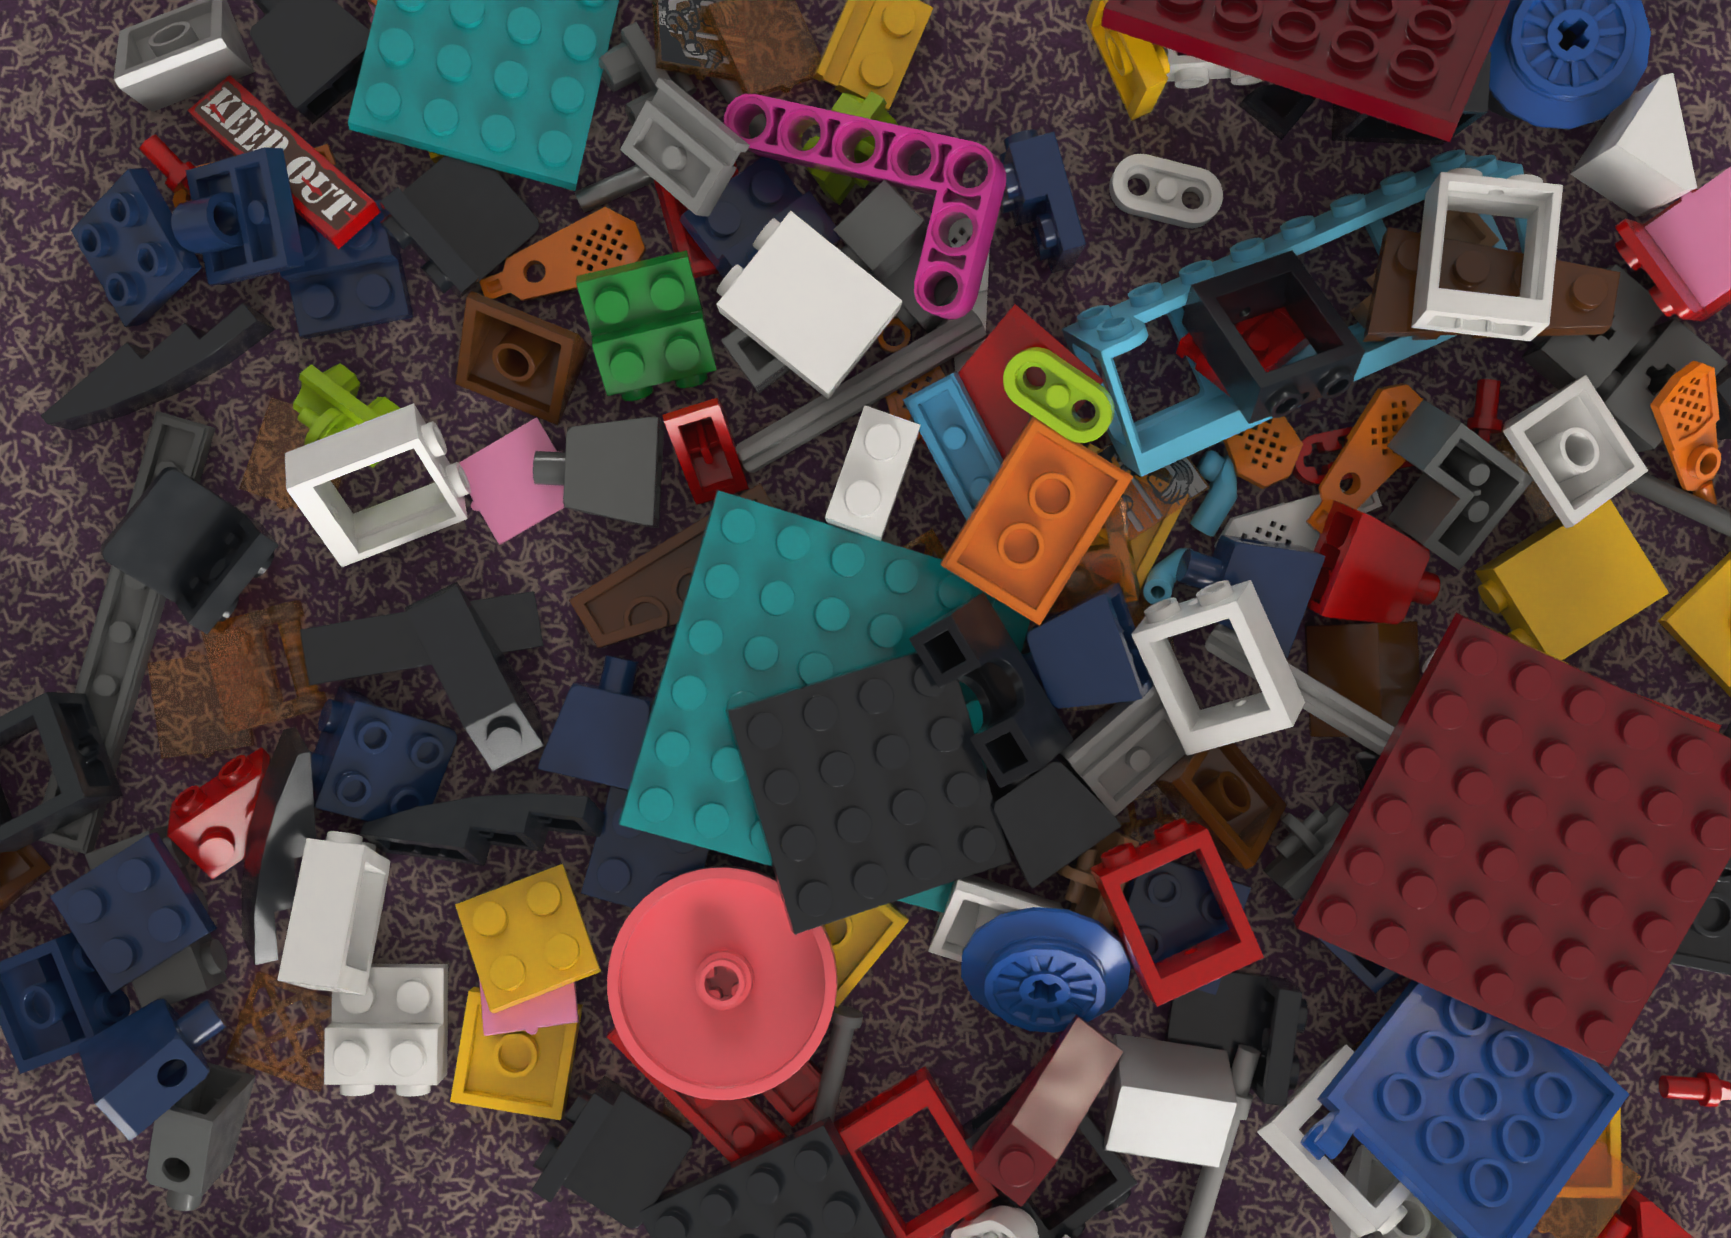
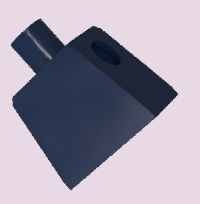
M1222 535L1218 539L1213 556L1187 549L1178 564L1176 579L1178 582L1200 588V590L1223 580H1228L1231 586L1251 580L1284 656L1288 658L1326 556L1299 545ZM1229 618L1218 622L1235 631Z
M1119 582L1044 619L1040 626L1037 624L1026 633L1031 652L1024 653L1022 656L1039 684H1043L1047 697L1054 708L1136 701L1142 699L1154 686L1131 634L1136 628Z
M606 655L599 686L584 682L572 684L541 756L538 769L628 790L655 700L654 698L632 694L639 662Z
M156 999L77 1046L94 1104L129 1141L138 1136L207 1077L210 1069L200 1046L228 1027L216 1006L209 999H206L180 1017L166 999Z

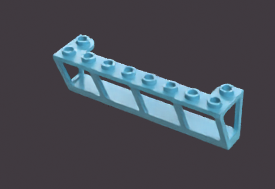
M1452 150L1441 153L1430 160V167L1416 173L1410 171L1401 172L1383 179L1380 182L1381 188L1366 195L1358 193L1341 197L1330 204V211L1319 216H1301L1291 219L1280 226V233L1264 240L1262 238H1252L1241 241L1230 248V255L1214 262L1211 260L1194 262L1179 271L1180 277L1161 285V283L1154 282L1139 286L1128 293L1129 299L1112 307L1109 305H1099L1081 312L1077 316L1078 322L1062 328V332L1071 353L1099 377L1100 375L1091 355L1097 357L1101 364L1115 407L1113 420L1106 431L1119 455V459H1121L1124 465L1143 477L1273 418L1270 416L1248 424L1232 398L1195 369L1196 363L1186 356L1200 386L1199 393L1133 422L1113 358L1145 342L1149 335L1144 323L1164 314H1167L1180 341L1188 333L1182 324L1184 315L1182 306H1185L1192 284L1291 250L1298 256L1363 226L1366 227L1379 255L1382 238L1387 230L1382 218L1425 200L1426 192L1440 172H1448L1456 168H1472L1481 171L1483 176L1507 179L1514 175L1524 174L1522 164L1500 161L1496 159L1495 155L1479 157L1465 155L1464 150ZM1478 214L1499 238V241L1492 247L1508 250L1493 216ZM1514 217L1521 251L1524 253L1527 219ZM1359 322L1349 326L1348 328L1365 350L1354 381L1457 335H1440L1435 340H1412V336L1386 337L1384 341L1363 342L1365 328ZM1309 344L1283 366L1317 355V353Z

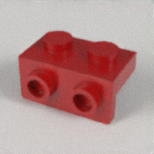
M262 747L247 757L245 755L234 757L222 767L218 776L201 787L194 785L185 789L171 804L167 836L211 879H214L245 858L249 828L262 780L270 764V755Z

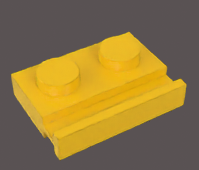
M846 0L813 78L818 81L823 80L835 86V89L842 93L846 92L862 99H866L872 91L885 99L887 103L885 109L889 111L933 7L920 0Z

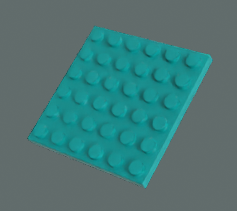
M718 490L713 501L620 814L619 825L772 866L726 710L915 652L916 650L909 640L910 637L942 615L983 593V591L940 565L942 559L884 541H878L855 532ZM984 592L1021 653L1030 619ZM959 681L974 734H976L983 723L981 705L974 692L966 684ZM982 759L985 773L987 774L988 768ZM953 882L897 901L944 913Z

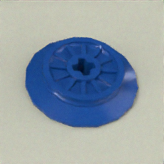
M1510 0L1489 49V52H1491L1489 91L1506 112L1535 127L1570 130L1602 120L1632 95L1647 68L1651 31L1642 0ZM1570 30L1576 37L1571 43L1572 47L1566 51L1560 47L1559 42L1562 40V34Z
M1030 907L1000 914L975 930L962 950L961 978L974 1000L995 1016L1001 1017L1008 1024L1028 1031L1055 1033L1064 1031L1076 1014L1086 1022H1089L1112 1009L1128 989L1131 961L1120 938L1098 920L1068 909Z

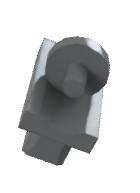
M637 22L622 28L620 44L599 58V66L603 69L602 77L609 89L615 92L637 81L644 95L626 104L625 112L632 126L646 100L652 101L659 89L655 86L658 78L673 81L690 96L697 90L689 75L698 66L663 61L661 57V43L653 50ZM687 57V58H689V59H691V60H696V61H698L697 58Z
M1335 803L1324 814L1316 809L1301 823L1288 812L1280 822L1290 834L1275 847L1280 855L1263 871L1294 900L1297 901L1299 898L1304 900L1349 813L1339 804Z

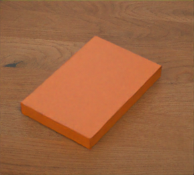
M1031 416L940 565L1040 626L1133 476L1080 443L1066 439L1034 416Z

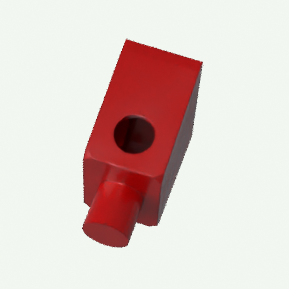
M1333 501L1323 531L1314 548L1315 552L1326 557L1307 607L1328 618L1397 625L1405 619L1411 602L1424 606L1430 605L1436 599L1440 590L1438 575L1425 571L1430 559V550L1371 515L1344 503Z

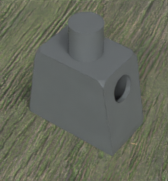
M645 417L568 427L566 433V452H535L533 460L534 483L538 485L564 486L563 504L565 508L650 528H659L664 422L658 417Z
M207 1062L210 1069L207 1077L154 1121L146 1179L151 1185L168 1189L166 1204L170 1208L178 1211L197 1209L201 1205L203 1195L231 1164L256 1078L255 1075Z

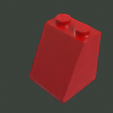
M1016 304L1008 311L958 372L1003 461L1032 416L1016 405L1008 397L1004 389V371L1009 361L1015 355L1031 347L1045 348L1100 385L1104 381ZM1039 367L1028 368L1026 376L1029 383L1034 386H1043L1046 382L1045 372ZM1087 400L1077 401L1075 403V411L1077 412ZM921 436L919 438V441L928 451H930L923 437Z

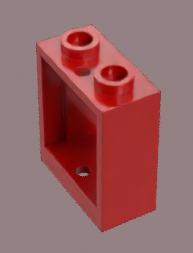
M1177 819L1158 827L1153 831L1155 839L1137 847H1134L1133 843H1124L1107 850L1100 856L1102 863L1090 868L1143 991L1157 1007L1264 958L1208 829L1195 821L1187 824L1186 819ZM1195 851L1229 930L1154 964L1120 885Z
M926 1066L834 1122V1126L897 1238H942L945 1234L944 1229L962 1218L965 1221L975 1219L985 1210L990 1209L993 1204L992 1200L999 1196L997 1188L974 1170L972 1150L965 1142L962 1125ZM927 1106L973 1182L905 1224L859 1148Z

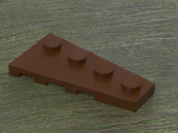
M1388 227L1384 233L1363 342L1384 341L1386 337L1412 336V340H1435L1440 335H1470L1411 328L1421 233ZM1444 238L1439 288L1520 297L1524 253ZM1556 260L1550 324L1537 336L1604 334L1612 326L1621 272ZM1471 335L1472 338H1495V337Z
M760 483L739 496L775 508ZM709 515L569 599L597 648H603L677 624Z

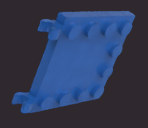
M1412 980L1317 1098L1330 1112L1309 1129L1300 1143L1317 1160H1320L1325 1154L1330 1159H1334L1343 1150L1353 1134L1457 1238H1527L1627 1099L1629 1093L1596 1061Z

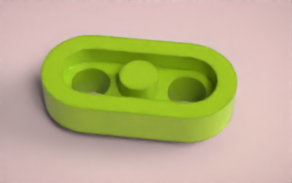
M1041 347L1024 349L1015 355L1005 368L1003 384L1008 397L1016 405L1066 439L1077 443L1092 442L1101 437L1110 426L1114 417V402L1110 393L1102 385L1050 350ZM1039 367L1045 372L1046 382L1043 386H1034L1029 383L1026 376L1028 368ZM1079 400L1090 401L1095 407V416L1090 419L1079 417L1075 411V403Z

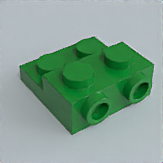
M687 250L577 276L576 285L591 331L592 348L607 396L620 393L622 400L635 401L652 394L654 391L653 385L675 381V385L679 388H690L704 383L708 379L707 373L717 370L715 353Z

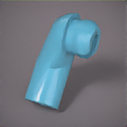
M1210 450L1204 453L1196 467V472L1199 476L1210 481L1209 491L1190 524L1202 533L1214 537L1237 499V477L1229 456L1222 457L1216 451Z
M1188 548L1176 549L1151 568L1143 589L1144 597L1150 604L1171 598L1174 583L1177 580L1178 564L1183 553Z

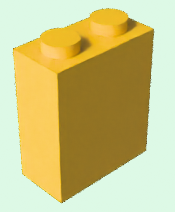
M1611 499L1580 522L1567 529L1559 518L1475 570L1482 582L1478 586V592L1482 600L1492 612L1496 614L1501 612L1512 630L1507 636L1560 660L1567 658L1669 594Z

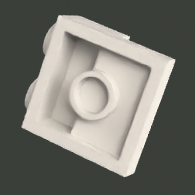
M371 964L366 996L332 992V1023L325 1027L324 1085H340V1094L345 1096L371 1094L375 1091V1085H396V1094L399 1096L411 1097L430 1093L431 1085H438L447 1075L448 964Z

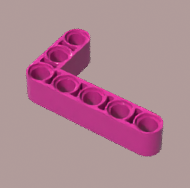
M743 94L736 97L728 105L724 114V124L750 145L748 150L754 154L876 183H881L885 180L893 187L935 196L914 281L916 301L923 310L944 319L961 318L973 309L979 293L1006 186L1007 175L1003 163L986 146L969 140L758 94ZM765 113L766 126L764 131L758 137L751 139L749 135L751 121L756 115ZM819 125L821 131L818 143L812 149L803 151L801 146L803 133L810 126ZM874 136L875 150L873 155L865 162L856 163L854 151L857 144L865 137ZM929 148L931 152L929 167L919 175H910L908 162L911 156L919 149ZM977 160L986 161L988 174L985 181L977 187L965 188L963 183L965 169ZM970 218L973 225V234L970 240L963 246L952 247L948 239L951 226L960 219ZM954 276L958 284V293L950 304L939 306L934 297V289L942 278Z

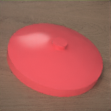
M711 866L692 870L670 879L648 894L633 909L620 929L612 948L607 974V995L613 1023L624 1046L635 1061L648 1074L671 1089L689 1096L710 1100H734L754 1096L776 1087L800 1070L811 1058L826 1034L833 1015L838 986L835 954L824 925L794 934L790 928L776 878L757 870L737 866Z

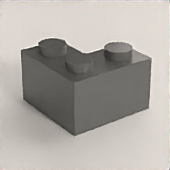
M883 180L833 230L845 244L840 251L902 300L901 308L896 314L898 319L908 329L917 322L927 333H930L944 318L923 310L917 303L914 295V281L928 227L925 221ZM947 276L937 283L934 289V297L939 306L948 305L955 299L958 293L956 278L954 276Z
M1423 399L1387 445L1388 448L1423 473L1388 519L1460 571L1534 479L1463 423Z

